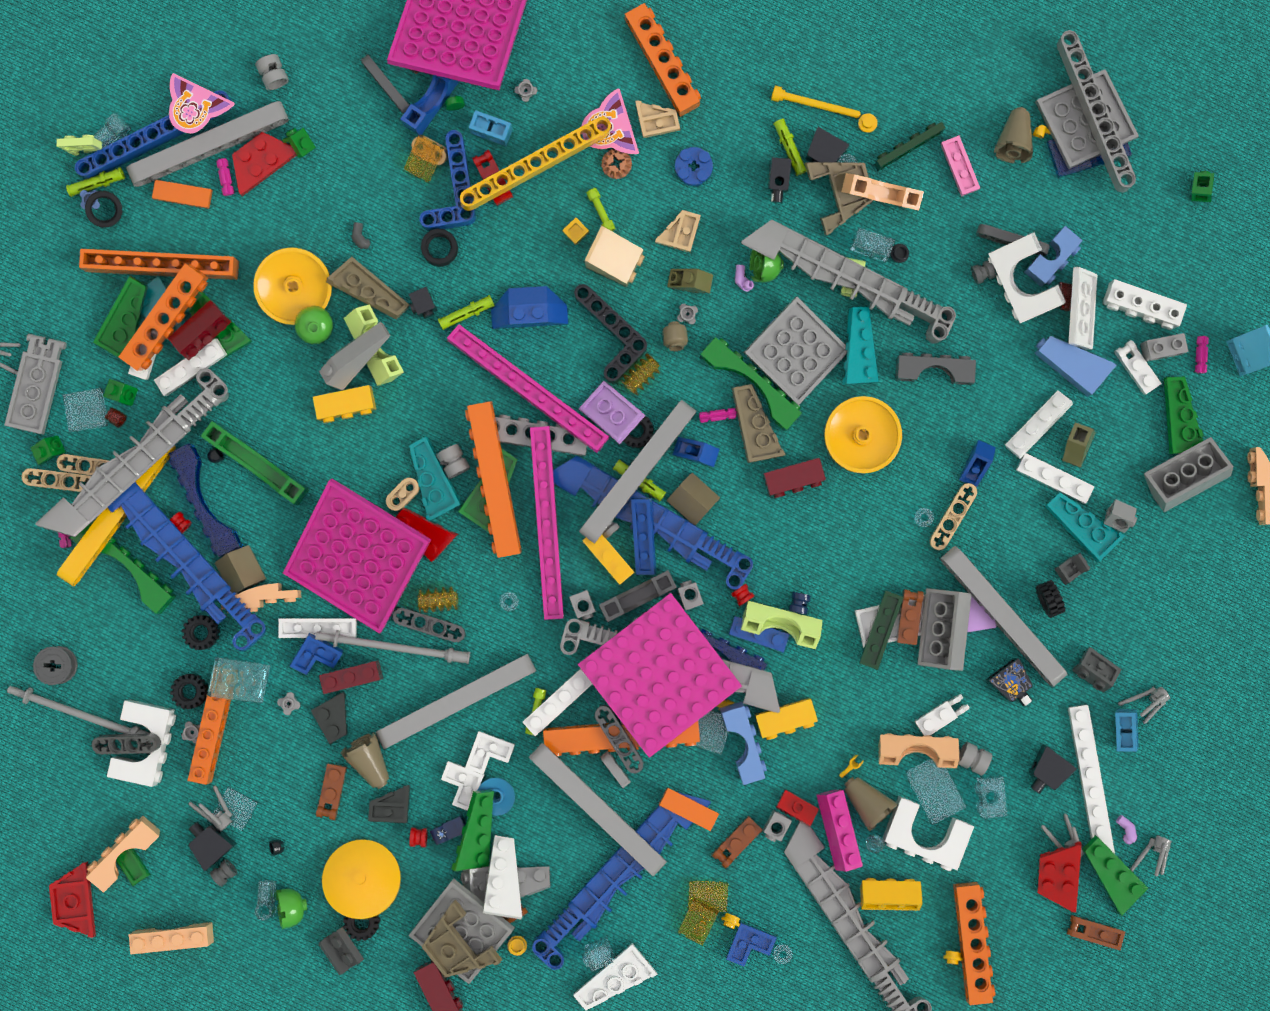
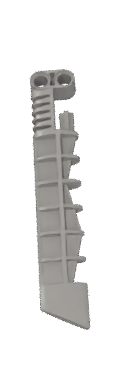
M770 220L741 242L743 245L773 260L779 251L793 263L792 270L797 266L810 276L812 280L816 279L831 283L830 289L832 290L836 285L853 289L850 295L851 300L859 292L871 302L869 309L872 310L876 306L891 320L895 318L910 326L915 315L929 322L930 325L926 331V339L930 343L936 344L944 340L954 323L956 313L953 308L943 307L939 304L934 305L933 301L930 300L928 302L925 297L922 299L919 294L914 295L913 291L908 292L907 288L774 220ZM942 313L947 315V321L942 318ZM934 329L939 331L940 338L935 336Z
M200 369L197 372L196 378L198 385L203 390L202 393L190 404L180 394L167 407L163 406L162 411L153 423L146 422L150 428L140 442L132 436L129 437L136 446L120 455L114 451L113 455L115 458L100 467L97 466L95 468L96 471L86 485L81 482L79 483L83 489L72 504L63 497L35 525L76 537L191 431V426L195 427V423L197 421L200 422L202 416L206 417V413L208 411L211 412L213 406L217 407L228 399L229 393L226 384L210 369ZM204 376L211 377L208 382H202L201 378ZM217 389L225 391L220 396L214 394ZM184 406H186L178 415H176Z
M571 619L566 623L560 644L561 651L566 655L574 654L578 650L580 640L603 645L618 634L617 630L611 632L610 628L604 630L603 626L597 628L596 624L590 626V622ZM572 622H577L580 625V630L577 633H573L569 629ZM568 640L572 641L575 645L574 650L571 652L566 651L564 648V644ZM723 660L742 685L735 692L745 693L743 704L776 713L780 712L772 673Z
M799 821L784 853L869 981L875 983L874 988L879 989L878 994L883 995L882 1000L887 1001V1008L891 1007V1011H917V1005L924 1002L925 1008L923 1011H932L931 1004L923 997H915L907 1003L887 973L890 971L899 985L905 984L909 980L899 964L900 959L893 956L884 947L888 942L886 939L879 942L868 931L875 924L874 920L865 925L863 924L858 911L861 902L855 904L849 888L850 884L843 881L833 871L835 869L834 865L829 867L816 855L825 847L811 826H807Z

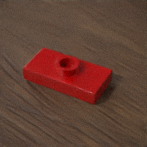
M784 790L776 805V808L807 826H811L819 808L787 790Z

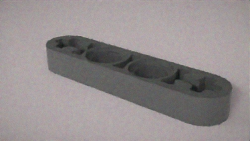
M367 54L360 60L401 113L404 114L409 104Z
M979 224L976 235L981 238L1004 245L1025 237L985 224ZM1039 241L1042 250L1035 254L1047 256L1050 245Z
M399 608L393 613V620L396 624L452 642H460L466 636L465 629L462 626L406 608ZM402 611H404V615L408 617H411V613L414 614L413 618L411 619V625H408L409 620L403 619L402 622H400V618L397 617V614L402 613ZM417 617L425 619L424 627L419 628L415 625ZM437 622L442 623L444 626L443 632L439 634L433 630V626ZM448 625L451 626L449 630L456 631L458 628L460 629L459 632L462 633V636L457 637V639L451 633H448V637L444 635L447 632Z
M599 706L595 712V718L626 769L631 773L640 772L643 768V759L618 718L609 706ZM602 709L603 711L609 712L607 714V718L609 719V721L612 718L614 719V721L610 722L606 727L604 726V724L607 723L606 719L604 717H599L601 713L600 710ZM617 726L620 733L617 736L610 735L609 727ZM622 742L630 745V750L626 753L619 750V744ZM632 752L635 753L632 755L633 760L639 761L637 769L634 766L630 767L631 760L629 757L627 760L624 758Z
M153 733L101 735L92 741V748L97 754L152 753L161 746L159 736ZM116 739L120 741L121 749L115 745ZM132 739L136 740L138 744L137 748H134L132 746ZM149 741V742L153 743V745H152V744H146V745H145V742Z

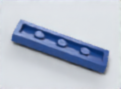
M632 498L631 509L636 575H655L656 559L652 498Z

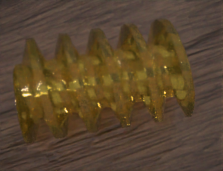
M648 353L645 354L647 360L640 359L642 366L635 364L636 371L629 370L631 377L624 375L625 382L620 380L631 393L637 396L639 395L637 388L644 390L642 383L649 385L648 378L654 380L653 373L660 374L659 367L661 366Z
M450 586L449 592L446 591L445 587H442L441 593H439L437 587L434 588L433 593L427 588L426 594H423L422 589H419V612L423 609L424 613H428L429 607L432 612H435L437 606L439 611H443L445 606L448 611H451L452 605L455 610L459 609L457 590L454 591L452 586Z

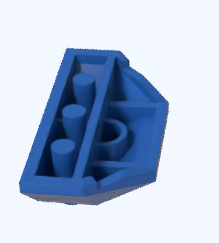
M547 286L508 288L491 309L492 329L568 324L567 305Z

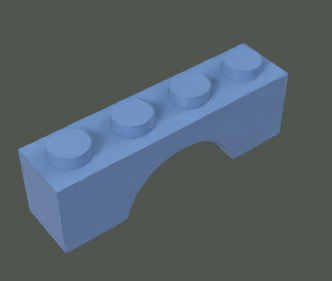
M741 701L720 708L727 731L736 732L745 739L744 753L735 762L742 784L746 785L765 779L764 772L767 769L764 760L760 761L759 754L762 752L759 743H755L753 737L756 735L754 725H750L748 720L751 717L748 706L745 707Z

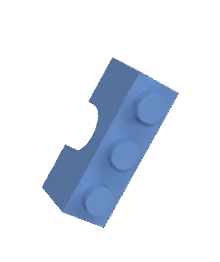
M1064 226L1049 243L1056 252L1055 260H1047L1040 254L1024 273L1040 287L1046 283L1049 285L1056 278L1054 273L1058 269L1061 271L1068 264L1066 259L1070 255L1075 256L1081 249L1079 245L1083 240Z

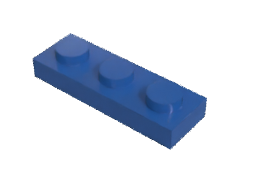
M734 616L729 631L730 635L784 652L790 634L773 628L765 629L760 635L741 630L742 618Z

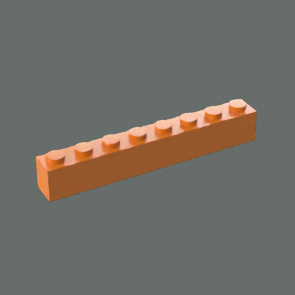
M80 249L79 268L85 272L175 277L183 265L187 263L194 266L210 279L238 280L239 261L232 256Z
M489 401L468 405L465 415L467 421L471 423L472 429H469L470 439L474 440L475 443L473 455L474 459H478L479 467H476L478 478H482L483 486H480L482 497L486 498L487 504L484 505L486 516L490 518L488 530L489 534L493 535L494 542H492L493 553H497V558L520 554L522 549L493 403Z
M699 720L665 746L667 748L677 747V744L685 743V746H694L696 742H700ZM620 722L622 727L626 731L627 735L631 739L632 743L638 750V747H640V745L630 734V732L627 730L624 724ZM599 724L550 727L543 730L544 744L556 756H561L562 753L569 752V755H579L581 751H588L589 754H594L604 749H608V752H616ZM617 726L609 727L610 735L617 736L620 733ZM622 742L619 744V748H627L629 751L630 745Z

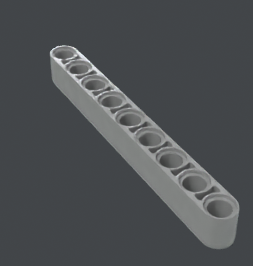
M1065 31L1057 42L1058 51L1114 188L1118 192H1126L1134 185L1136 181L1135 174L1079 37L1074 31ZM1064 39L1069 40L1071 45L1066 44ZM1071 57H1076L1079 62L1072 61ZM1078 74H1083L1086 79H1080ZM1085 91L1091 92L1093 97H1088ZM1095 108L1099 110L1100 114L1097 115L1093 113L1092 109ZM1099 126H1104L1107 132H1102ZM1107 143L1112 144L1114 150L1109 149ZM1114 161H1119L1121 167L1115 166ZM1121 178H1125L1128 181V185H1124L1121 182Z
M273 102L132 163L126 169L133 186H143L254 138L261 132L265 133L284 125L289 121L282 102Z
M683 400L677 404L579 532L594 544L695 415L697 411Z
M954 546L940 558L945 567L966 591L972 594L971 596L974 600L985 608L984 611L992 620L995 619L996 625L1051 687L1057 685L1068 675L1060 663L958 547Z
M526 654L375 733L383 749H386L532 674L536 669L529 655Z
M541 743L529 756L550 779L652 876H655L667 863L655 849L545 744Z

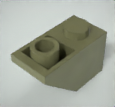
M671 269L667 287L692 293H710L713 274L700 269Z
M1075 422L1067 440L1062 461L1081 468L1095 436V430Z

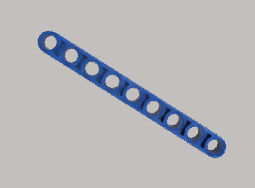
M219 90L213 92L221 97H224L232 101L231 98L224 91ZM168 115L102 148V150H98L78 160L75 164V171L84 179L97 176L103 171L105 173L185 132L175 127L172 130H168V126L172 124ZM158 132L157 137L151 139L152 133ZM140 140L141 144L134 148V143ZM120 149H124L123 154L121 156H117V152ZM106 157V162L100 165L101 159ZM86 166H89V171L87 173H83V169Z

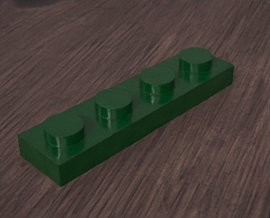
M935 122L930 124L922 134L917 132L909 138L910 141L907 143L900 142L894 146L892 152L887 153L886 151L880 154L874 166L878 171L882 170L942 134L946 127L943 122L937 125Z
M884 590L859 661L860 664L878 670L904 597Z

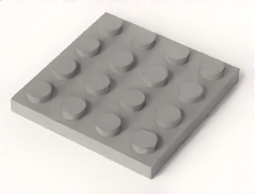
M1106 69L1095 73V79L1122 145L1137 139L1139 135ZM1072 84L1035 102L1068 169L1101 155ZM1085 91L1088 97H1093L1091 92ZM1095 108L1092 109L1093 113L1097 115L1100 114L1099 110ZM1099 126L1102 132H1107L1104 126ZM1107 143L1109 149H1114L1112 144Z
M796 296L743 353L792 401L799 405L847 354V351L845 350L846 345Z
M453 879L409 934V937L422 946L455 899L464 909L466 915L455 922L453 926L475 955L480 954L490 946L497 951L515 927L501 916L482 913L484 902ZM476 968L457 975L470 984L481 969Z

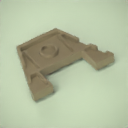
M805 163L809 180L828 175L838 212L820 218L825 235L832 233L835 228L845 223L848 218L857 214L874 201L841 192L846 173L869 178L865 163Z
M456 899L422 945L423 950L444 977L466 973L476 968L482 969L492 964L498 965L502 961V958L492 946L475 955L454 928L453 924L466 915V912Z

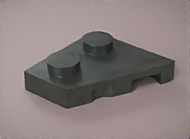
M345 692L311 710L329 744L348 734Z
M410 785L403 786V788L370 801L368 821L408 823Z

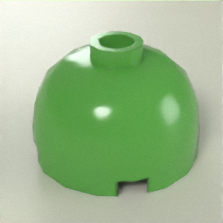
M752 250L749 269L753 270L754 276H751V279L754 282H770L774 280L784 267V261L779 251L773 260Z
M319 306L306 307L296 316L295 331L304 342L320 344L331 335L333 321L329 312Z
M294 889L276 890V901H279L277 911L280 926L282 929L296 926L303 919L304 911L307 910L306 899H302L300 893Z

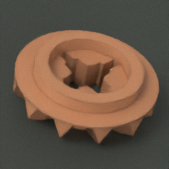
M611 149L604 154L602 159L604 173L613 179L625 177L632 167L631 157L628 153L620 152L619 150ZM614 157L618 161H622L619 167L620 170L616 166L611 165L614 163Z

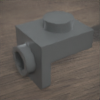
M1081 553L1069 557L1054 569L1066 585L1080 574L1090 570V567Z

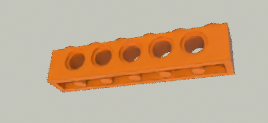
M643 3L625 13V21L676 112L681 117L700 106L701 96L697 89L692 88L690 84L692 80L689 74L683 72L681 68L683 64L680 58L674 56L671 42L665 40L662 26L656 24L653 19L655 18L654 12ZM648 24L650 25V28L648 30H643L641 28V25ZM652 40H657L660 44L658 46H652L650 42ZM666 56L669 61L662 63L659 61V58ZM674 72L678 75V77L676 79H671L668 77V75ZM685 89L688 93L686 95H679L677 91Z
M185 263L121 352L119 358L136 371L148 369L152 363L151 358L162 350L164 340L174 333L173 328L176 323H180L184 319L186 309L188 307L191 308L197 299L195 297L198 292H202L206 288L208 277L191 264ZM187 282L191 285V290L188 293L184 290V285ZM175 298H178L180 301L178 308L173 306ZM165 313L169 317V321L166 324L162 321V316ZM153 329H156V331L158 332V336L156 339H153L151 337V331ZM142 344H144L147 348V351L144 355L140 352V346Z
M221 665L214 666L187 781L205 785L213 781L238 669Z
M977 882L953 884L961 958H963L962 969L966 1001L969 1005L993 1003L992 997L995 996V988L993 984L991 985L990 977H993V970L988 962L991 952L989 945H986V938L989 937L987 926H984L986 909L985 906H982L981 900L984 899L983 887H980ZM973 899L975 901L974 906L967 908V901ZM976 919V926L970 928L968 926L969 921ZM973 939H979V944L976 947H971L970 945ZM980 958L981 964L974 967L973 961ZM978 978H983V984L975 986V981Z

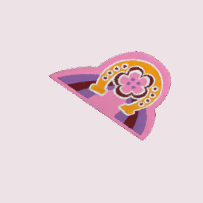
M174 73L171 75L170 93L173 100L169 108V118L172 125L182 132L190 134L198 132L209 122L210 118L221 115L235 104Z
M616 89L604 99L600 108L593 110L585 117L582 126L598 117H606L611 123L609 135L590 147L597 149L612 147L620 152L639 154L620 89ZM603 124L597 126L600 131L607 129ZM582 134L584 140L590 139L589 134Z

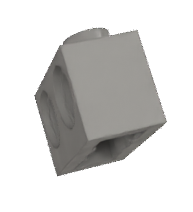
M1185 333L1147 340L1140 344L1142 355L1146 362L1179 356L1188 352Z

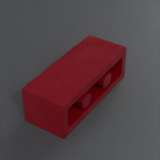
M210 300L169 336L168 340L181 355L190 360L221 331L225 330L231 323V320Z
M820 458L763 474L768 495H773L774 499L785 496V492L790 490L793 493L803 491L804 486L810 485L811 488L821 486L822 481L826 480Z
M379 660L322 674L319 675L323 694L381 680L383 675Z
M432 960L415 969L414 975L432 1011H463V1003L460 997H456L453 992L455 988L452 981L444 977Z

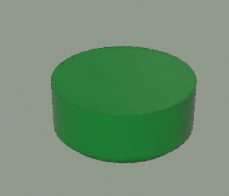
M453 96L445 101L446 109L449 111L459 110L465 106L464 99L461 96Z

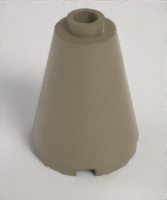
M1018 107L1011 111L997 141L994 153L996 152V157L1002 161L1014 163L1015 160H1021V163L1030 161L1033 156L1030 113L1025 108Z
M375 733L359 737L350 743L352 745L351 748L347 750L345 747L341 751L343 758L372 788L377 787L379 789L388 783L389 775Z
M852 777L844 784L846 786L844 791L869 831L874 829L876 824L885 819L898 805L859 777L856 779Z

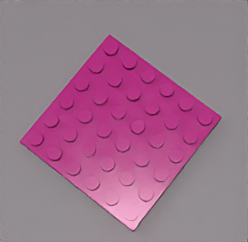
M407 0L387 58V63L500 90L527 0Z
M330 479L283 574L380 634L385 628L431 539L336 480Z
M671 593L578 663V666L649 758L742 687Z

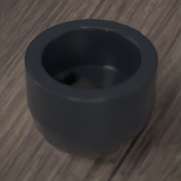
M216 447L212 448L207 455L208 460L212 463H219L225 459L222 451Z
M275 839L269 841L272 856L283 853L285 847L281 848V844H284L282 840Z

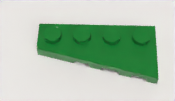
M132 276L127 279L93 343L119 358V355L137 331L148 289L147 285Z
M203 291L198 292L195 298L197 300L191 308L188 307L192 316L211 300ZM232 320L225 330L213 338L219 340L227 356L253 342Z
M1166 377L1164 378L1169 454H1180L1201 443L1204 435L1202 429H1199L1196 419L1198 416L1196 410H1193L1192 397L1186 378Z
M502 449L509 483L518 459ZM481 478L458 512L489 532L488 524L490 523V518L486 516L484 505L487 503L486 498L481 495L480 486H483Z
M490 789L473 791L466 815L468 817L467 823L463 826L461 844L457 846L456 850L458 855L456 862H453L451 868L453 871L489 866L494 791Z
M1095 835L1082 850L1093 870L1097 873L1101 884L1106 889L1110 900L1114 903L1118 914L1123 916L1147 891L1148 887Z

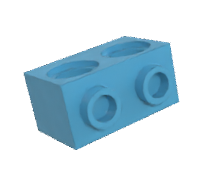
M475 110L469 125L471 134L503 146H507L513 130L510 122Z
M1117 709L1115 712L1117 751L1137 752L1139 748L1137 709Z

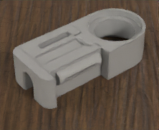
M608 751L600 756L622 788L631 783V780Z

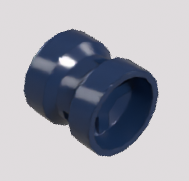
M792 592L791 598L793 600L788 610L807 615V604L810 602L811 596Z

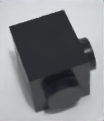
M427 287L409 294L412 301L409 305L413 314L426 319L433 316L434 312L437 311Z

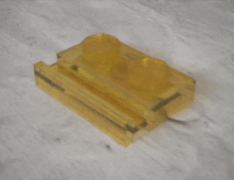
M421 134L418 135L404 170L418 178L424 179L425 182H429L444 147L438 146L437 143Z
M689 881L688 910L727 912V882Z
M694 898L678 933L686 935L685 937L703 946L719 911L703 902H697V899Z

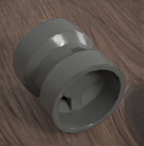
M988 260L984 261L982 266L974 265L971 267V273L977 285L983 283L986 278L993 279L996 277L995 269Z
M227 859L220 863L219 868H214L210 871L212 879L221 887L227 883V879L233 878L238 874L235 866Z

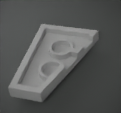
M550 867L517 868L520 898L550 888Z

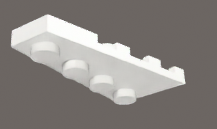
M494 836L482 913L522 919L514 838Z
M632 943L578 989L573 996L585 1010H588L608 1000V998L620 994L650 977L658 975V973Z

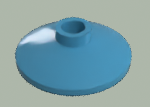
M496 777L489 778L479 786L477 791L490 789L500 793V797L493 796V816L503 815L512 808L515 802V792L506 780Z

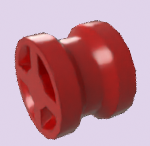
M182 512L176 513L170 519L181 533H184L192 524L189 519L184 518Z
M746 583L731 593V596L737 599L739 607L755 596L748 590Z
M411 827L410 847L420 845L426 848L428 829L423 828L419 830L416 827Z

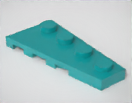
M424 437L409 445L414 468L418 476V485L423 497V506H425L427 514L426 519L432 521L462 505L450 479H448L443 466L436 456L437 454L429 438Z

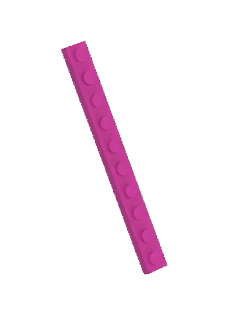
M460 324L447 337L448 342L596 453L609 439L608 435Z
M550 426L530 427L544 620L563 619Z

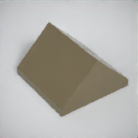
M691 473L667 499V502L688 521L696 525L720 497L695 474Z
M250 545L229 552L215 562L220 575L231 587L230 591L232 593L236 592V595L267 579Z

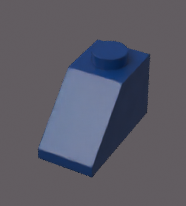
M678 437L672 455L698 464L714 467L720 449L704 442Z
M978 440L968 457L959 480L973 484L977 488L993 461L996 447Z

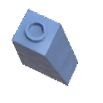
M1052 336L1046 340L1042 338L1036 345L1038 349L1035 354L1087 397L1097 390L1116 367V364Z

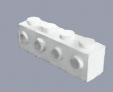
M1115 279L1109 283L1102 303L1109 310L1124 311L1125 315L1129 317H1141L1144 322L1161 324V327L1167 330L1180 326L1187 304Z

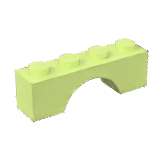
M370 304L355 308L344 317L354 339L378 323ZM381 348L366 363L377 386L392 382L404 373L396 356L386 354Z
M748 601L743 613L741 630L760 635L762 631L768 628L783 629L793 636L797 645L816 649L821 637L823 620Z

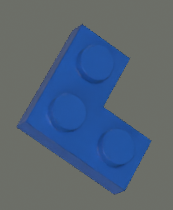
M308 633L291 661L290 667L305 675L308 674L316 660L334 668L343 654V650L333 647L327 641L315 640L316 636Z
M740 922L726 960L745 966L751 949L770 956L777 937Z

